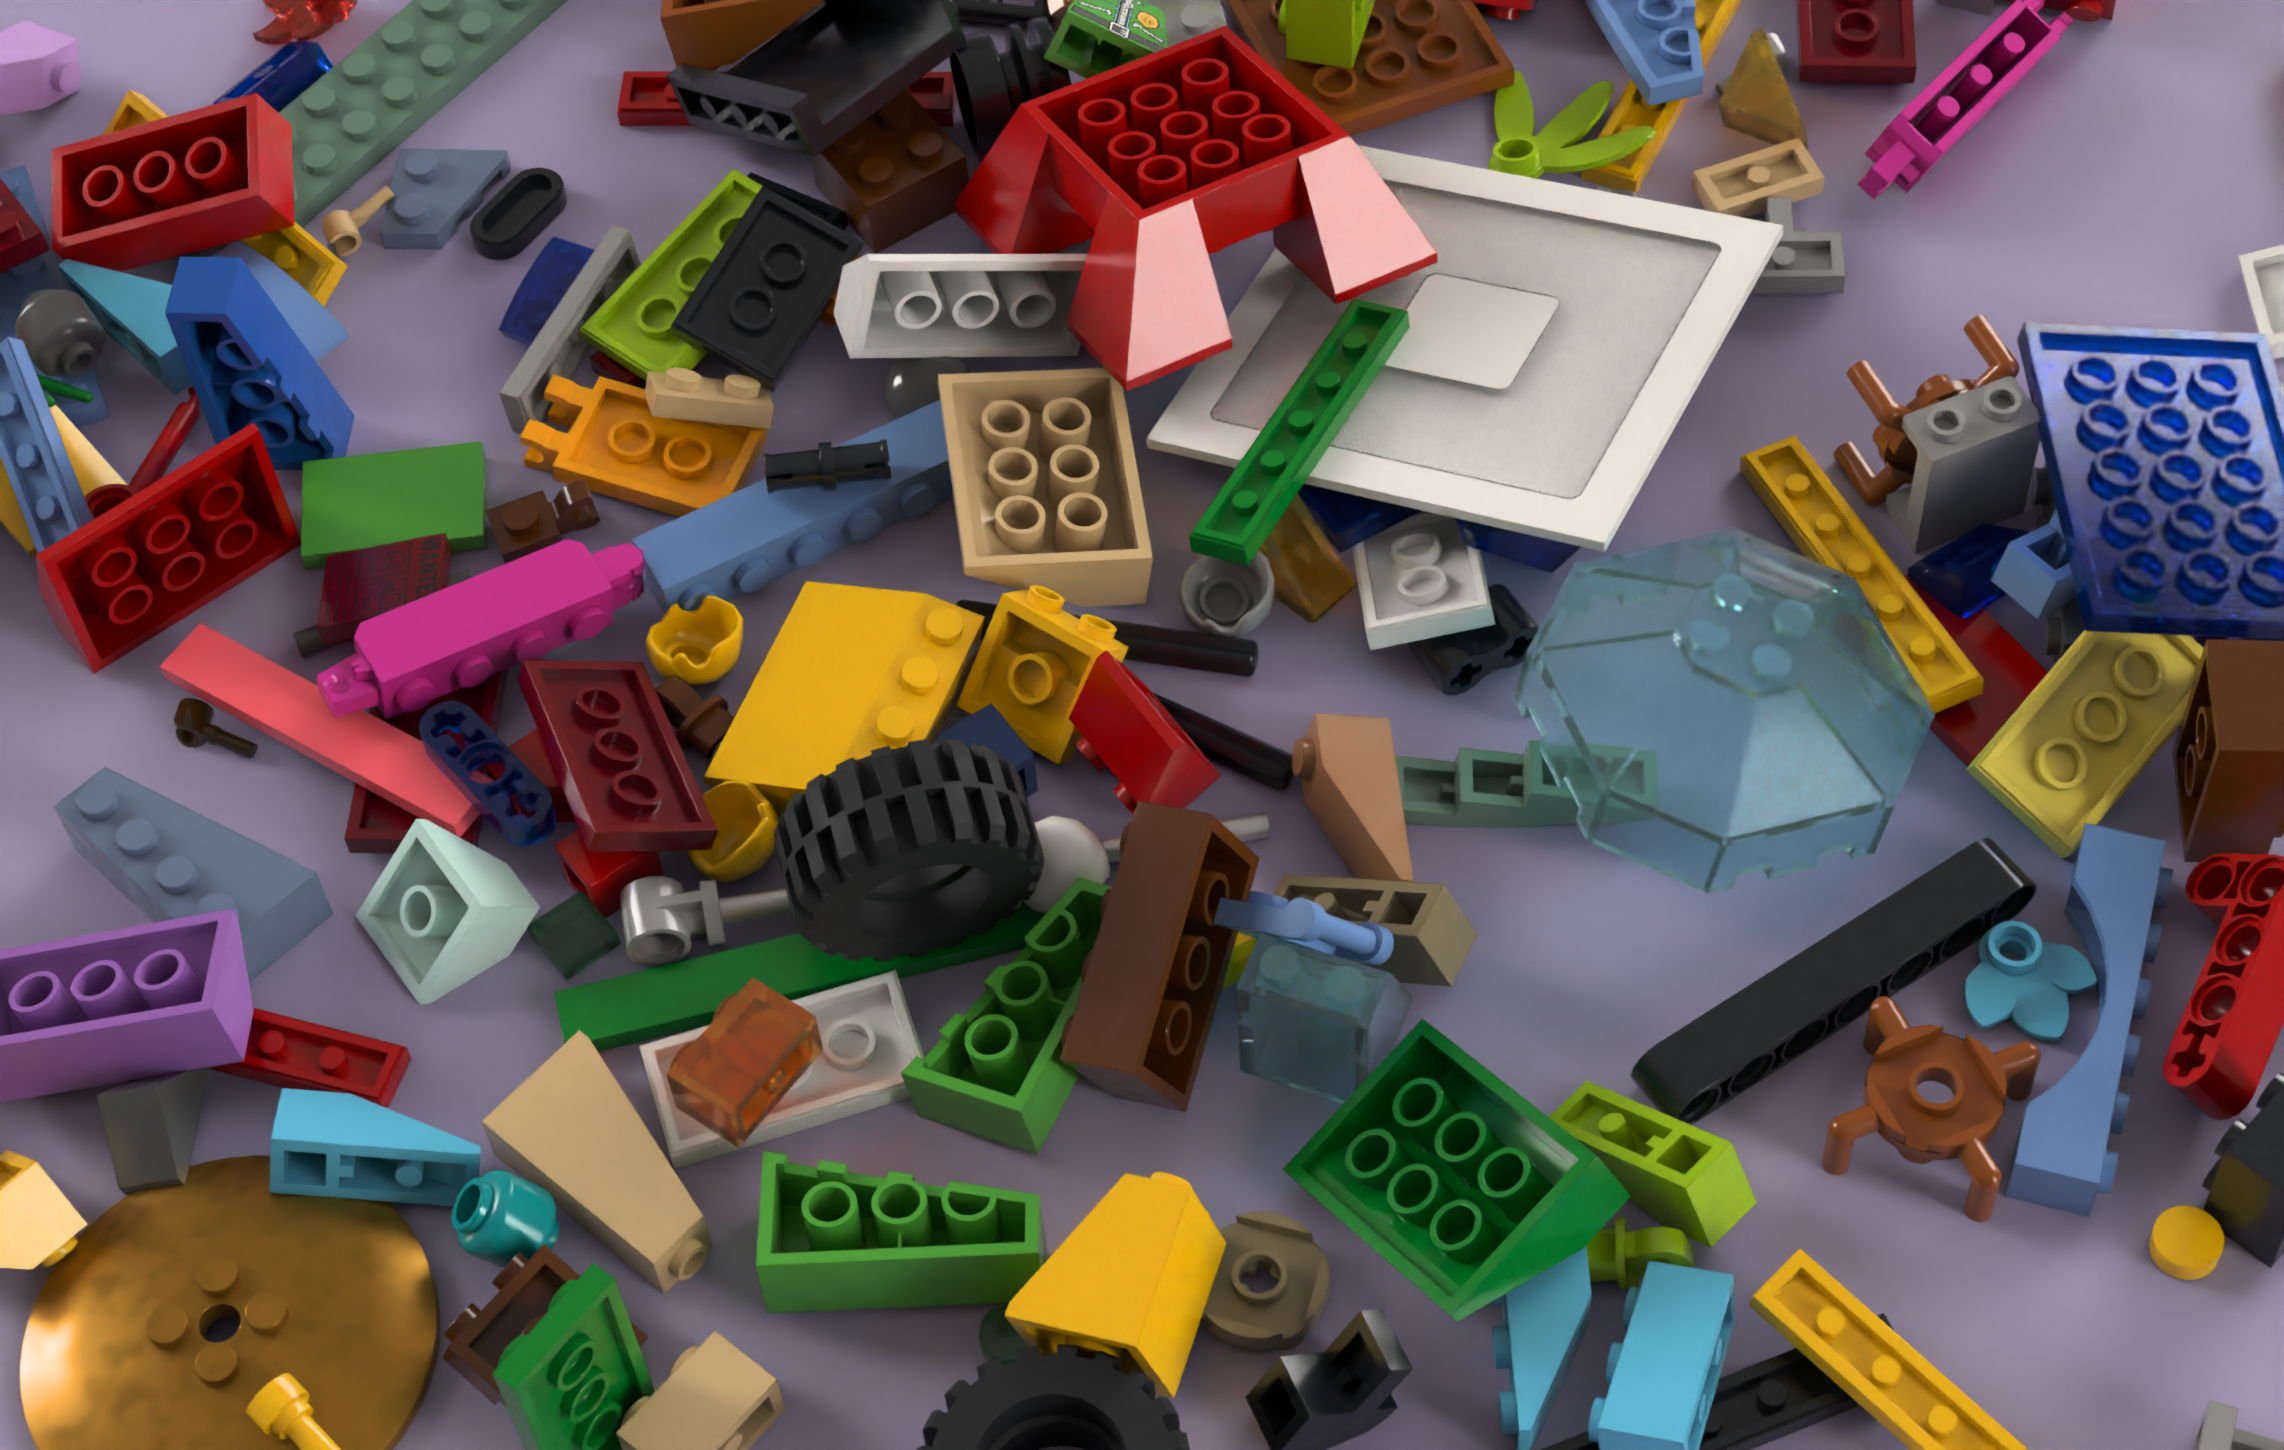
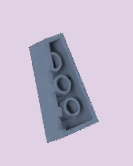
M106 767L54 806L74 848L154 923L233 909L239 921L249 982L333 915L331 906L315 871Z

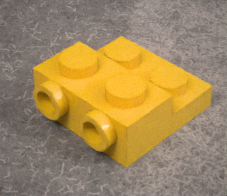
M1031 585L1028 590L1023 589L1002 593L956 706L970 714H974L992 703L1028 748L1060 765L1071 761L1077 747L1075 743L1080 740L1082 735L1069 720V716L1096 658L1107 650L1122 663L1129 647L1114 639L1117 629L1110 622L1090 614H1082L1080 619L1062 610L1065 599L1060 594L1046 587Z

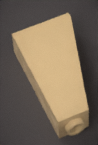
M579 1030L481 1122L494 1155L521 1177L546 1188L553 1195L555 1205L665 1295L679 1280L684 1281L691 1278L704 1264L708 1251L713 1248L703 1214L589 1037Z

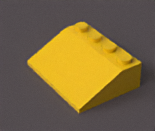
M806 581L704 775L703 783L716 787L726 781L747 780L760 790L770 801L777 813L782 814L788 802L796 793H805L808 782L820 774L827 776L834 772L836 765L852 757L855 760L872 755V750L890 746L891 749L905 747L910 741L927 740L930 744H935L937 735L940 733L977 656L984 616L927 593Z

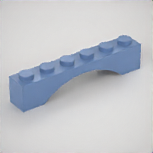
M2085 823L2075 859L2064 913L2081 938L2097 978V984L2095 985L2098 1000L2096 1033L2078 1062L2053 1087L2026 1105L2016 1141L2005 1197L2089 1217L2096 1193L2110 1194L2119 1154L2106 1151L2109 1132L2121 1135L2130 1099L2129 1094L2117 1092L2120 1075L2132 1077L2141 1041L2140 1036L2128 1033L2132 1017L2142 1020L2144 1018L2152 980L2140 977L2142 961L2154 964L2163 924L2150 922L2153 906L2165 908L2173 875L2172 869L2161 867L2166 843L2164 840Z

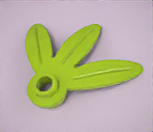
M1514 70V84L1499 88L1496 91L1494 125L1498 142L1493 147V155L1488 161V170L1536 179L1544 172L1569 173L1589 170L1612 163L1631 154L1653 139L1656 131L1650 126H1640L1574 145L1597 123L1610 101L1614 86L1609 81H1600L1576 97L1534 136L1535 118L1529 89L1522 73Z

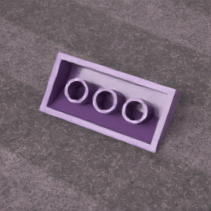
M223 910L0 950V1103L243 1062L254 1009L239 921L234 910Z

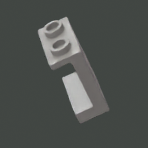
M2004 377L1903 416L1902 429L1917 450L1913 482L1909 487L1888 494L1884 511L1914 554L2024 513L2044 418L2014 377Z

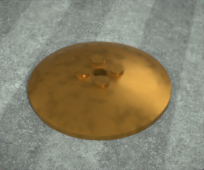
M240 1156L203 1162L189 1167L184 1184L136 1190L105 1211L77 1238V1245L64 1258L59 1260L37 1297L28 1321L20 1363L22 1404L25 1419L38 1450H301L289 1437L282 1440L275 1433L265 1434L246 1413L251 1400L266 1384L281 1374L290 1373L310 1394L307 1403L314 1409L311 1418L341 1450H393L414 1420L425 1398L435 1369L440 1341L438 1293L431 1268L418 1239L402 1216L386 1201L269 1193L270 1156ZM228 1316L240 1319V1326L231 1338L222 1342H211L205 1339L208 1328L216 1320Z

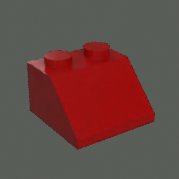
M1107 650L1096 658L1069 716V720L1083 736L1075 745L1096 770L1101 772L1108 766L1120 783L1112 790L1133 815L1138 801L1184 809L1219 779L1221 774L1143 681Z

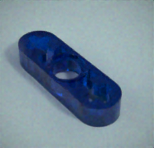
M445 701L432 706L424 713L419 723V732L428 757L506 841L517 846H532L546 840L553 833L557 824V815L549 790L472 708L462 702ZM447 729H450L455 734L461 732L466 748L461 752L459 745L451 736L447 734L440 736V734ZM498 763L505 767L502 776L491 783L482 784L470 779L473 771L482 764ZM515 793L517 802L528 812L536 810V814L530 818L521 813L514 815L509 798Z

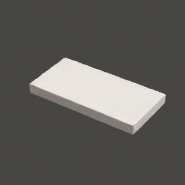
M896 970L639 1046L674 1169L911 1098L901 1073L916 1056L921 1059L925 1058Z

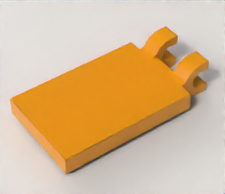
M553 374L544 391L545 400L553 402L547 413L548 421L559 425H571L567 433H564L542 422L529 419L520 435V442L522 445L529 447L523 458L524 466L543 471L553 468L554 480L570 484L586 480L590 491L681 517L743 489L767 441V429L652 417L644 394L645 389L599 376L593 389L580 386L567 378Z

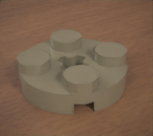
M1252 1211L1236 1216V1223L1227 1225L1219 1231L1226 1241V1246L1200 1325L1222 1341L1242 1349L1259 1351L1274 1348L1277 1350L1293 1349L1302 1343L1306 1333L1316 1326L1328 1304L1330 1270L1325 1253L1323 1255L1321 1249L1314 1243L1313 1234L1302 1223L1291 1217L1268 1211ZM1258 1268H1266L1270 1270L1271 1281L1277 1285L1272 1290H1265L1264 1293H1254L1249 1291L1247 1284L1240 1281L1243 1276L1254 1277L1258 1272Z

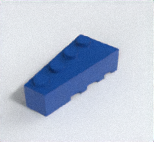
M180 256L165 315L216 445L251 423H254L261 432L274 470H302L304 461L345 457L355 415L241 257Z

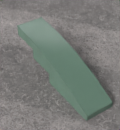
M1528 740L1523 754L1460 747L1455 762L1395 755L1405 824L1440 827L1513 828L1582 824L1656 814L1659 807L1656 753Z

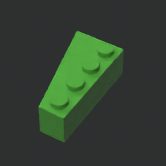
M1079 877L1024 937L1026 946L1015 959L1005 967L1000 964L983 982L986 991L966 1013L961 1015L956 1012L939 1031L941 1040L924 1059L916 1056L902 1071V1078L918 1116L1036 1155L1039 1153L1080 1076L1078 1071L1060 1060L1063 1052L1062 1033L1067 1019L1074 1014L1083 985L1081 980L1083 962L1086 955L1094 949L1102 922V899L1110 886Z
M763 1151L756 1269L767 1314L1009 1303L1046 1262V1240L1039 1194L950 1181L945 1188L918 1183L915 1181L914 1174L888 1171L886 1178L851 1173L848 1171L847 1164L820 1160L818 1167L789 1163L787 1154Z

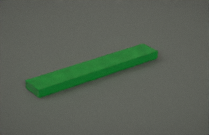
M1358 299L1351 301L1189 534L1191 552L1244 566L1250 564L1410 328L1407 310Z

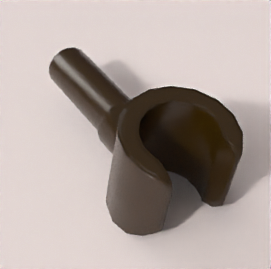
M184 698L179 702L174 723L177 726V738L182 745L196 748L202 746L206 741L246 757H254L258 748L256 743L224 731L221 727L211 725L214 710L209 704L195 698Z

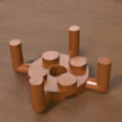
M1976 316L1964 326V332L1989 365V368L1977 380L1961 379L1951 381L1946 374L1935 375L1920 385L1914 400L1903 406L1895 401L1868 361H1858L1848 369L1847 377L1880 423L1873 433V441L1878 446L1879 456L1886 467L1876 475L1854 442H1846L1840 445L1835 450L1833 457L1867 505L1872 507L1880 506L1886 501L1888 494L1895 492L1904 483L1912 484L1917 450L1902 429L1904 415L2004 377L2011 376L2015 378L2018 375L2019 363L1985 316Z
M1887 996L1878 997L1871 1004L1863 1041L1864 1049L1869 1054L1874 1055V1059L1867 1070L1864 1083V1106L1831 1120L1821 1161L1822 1167L1832 1175L1845 1173L1849 1168L1854 1140L1877 1131L1888 1143L1898 1149L1904 1159L1912 1163L1925 1164L1933 1160L1959 1158L1972 1178L1964 1205L1965 1214L1973 1221H1986L1992 1215L2002 1175L1985 1144L1996 1134L2000 1127L2006 1095L2015 1101H2022L2030 1096L2041 1058L2040 1049L2033 1042L2023 1041L1992 1053L1982 1042L1967 1034L1964 1040L1943 1033L1944 1027L1921 1025L1911 1027L1892 998ZM1925 1081L1943 1083L1952 1091L1954 1098L1945 1103H1931L1919 1095L1916 1087Z

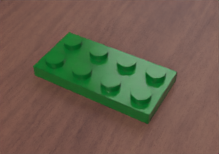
M594 1263L577 1280L566 1282L556 1292L550 1302L547 1314L527 1335L518 1336L506 1347L499 1359L498 1368L492 1373L525 1450H622L616 1432L621 1428L625 1414L637 1400L644 1396L651 1397L655 1393L616 1279Z

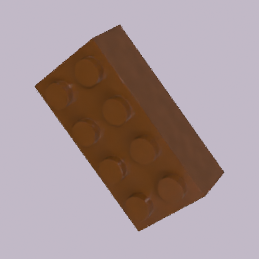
M1138 801L1132 822L1126 825L1121 836V859L1113 885L1106 890L1102 899V922L1094 949L1086 955L1081 971L1083 985L1074 1014L1067 1019L1063 1028V1052L1060 1060L1115 1098L1186 1112L1238 935L1236 931L1214 924L1220 898L1247 902L1260 858L1211 813Z

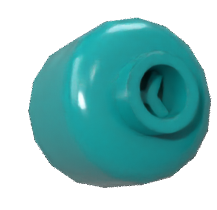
M492 1170L480 1178H473L467 1182L456 1198L452 1210L451 1220L453 1227L456 1229L460 1246L470 1255L501 1268H504L519 1252L530 1259L543 1244L552 1249L559 1235L560 1224L556 1218V1205L553 1195L543 1186L506 1170Z

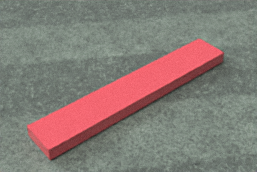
M199 623L159 666L164 678L413 815L421 819H427L458 837L464 834L498 794L493 779L364 710L334 718L321 698L316 684L202 623Z

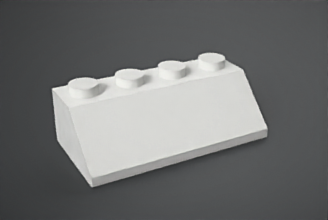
M866 254L843 265L833 314L850 358L1078 356L1081 343L1067 330L1066 319L1088 254Z

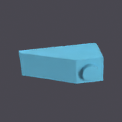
M66 259L58 265L67 289L76 292L85 300L102 324L104 331L174 395L192 384L165 315L172 288L171 284Z
M282 1088L270 1139L269 1193L454 1207L456 1198L466 1183L473 1178H479L481 1146L351 1093Z

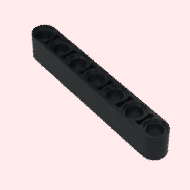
M1989 837L1982 838L1657 1043L1635 1064L1631 1072V1078L1660 1112L1693 1125L1870 1011L1871 1004L1876 998L1881 996L1892 997L1982 939L1983 935L1999 923L2010 921L2031 901L2036 892V884Z

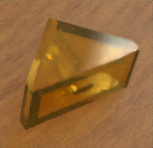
M1762 28L1751 34L1718 103L1723 126L1774 145L1800 138L1805 148L1809 149L1805 126L1766 33Z
M1296 494L1259 551L1268 558L1274 576L1276 588L1274 598L1308 623H1312L1320 619L1355 588L1357 584L1299 495Z

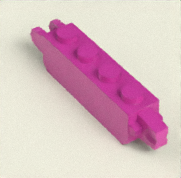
M2016 0L1886 127L1866 151L1865 155L1875 164L1857 185L1873 200L1893 182L1908 193L2041 62L2062 38L2061 35L2074 20L2064 12L2061 16H2056L2048 24L2037 14L2043 7L2045 0Z
M565 539L363 621L359 624L354 635L355 654L317 675L318 690L321 698L334 718L377 706L386 720L405 711L413 712L420 710L433 699L462 687L470 688L486 681L491 675L523 663V660H539L547 652L572 641L590 639L599 634L604 628L613 625V610L629 604L631 600L635 601L636 598H641V593H644L643 573H641V570H644L643 550L638 549L632 543L626 544L624 542L621 545L617 543L616 547L610 546L590 554L584 543Z

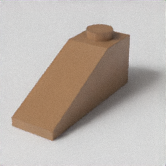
M1315 713L1304 738L1296 739L1292 753L1293 773L1302 779L1306 806L1357 879L1414 882L1390 719Z

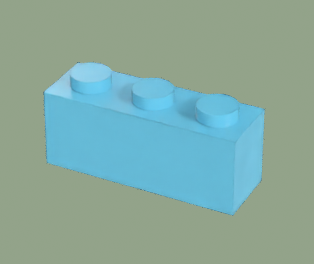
M1655 1261L1648 1262L1641 1288L1631 1287L1627 1294L1623 1318L1624 1328L1627 1329L1624 1342L1614 1341L1609 1351L1606 1381L1610 1387L1606 1399L1597 1397L1592 1405L1588 1436L1590 1441L1598 1442L1599 1450H1699L1736 1322L1733 1274Z

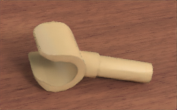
M387 185L350 213L345 210H335L325 216L323 221L324 234L328 243H333L339 256L351 255L360 248L362 239L357 228L366 223L368 218L396 197Z

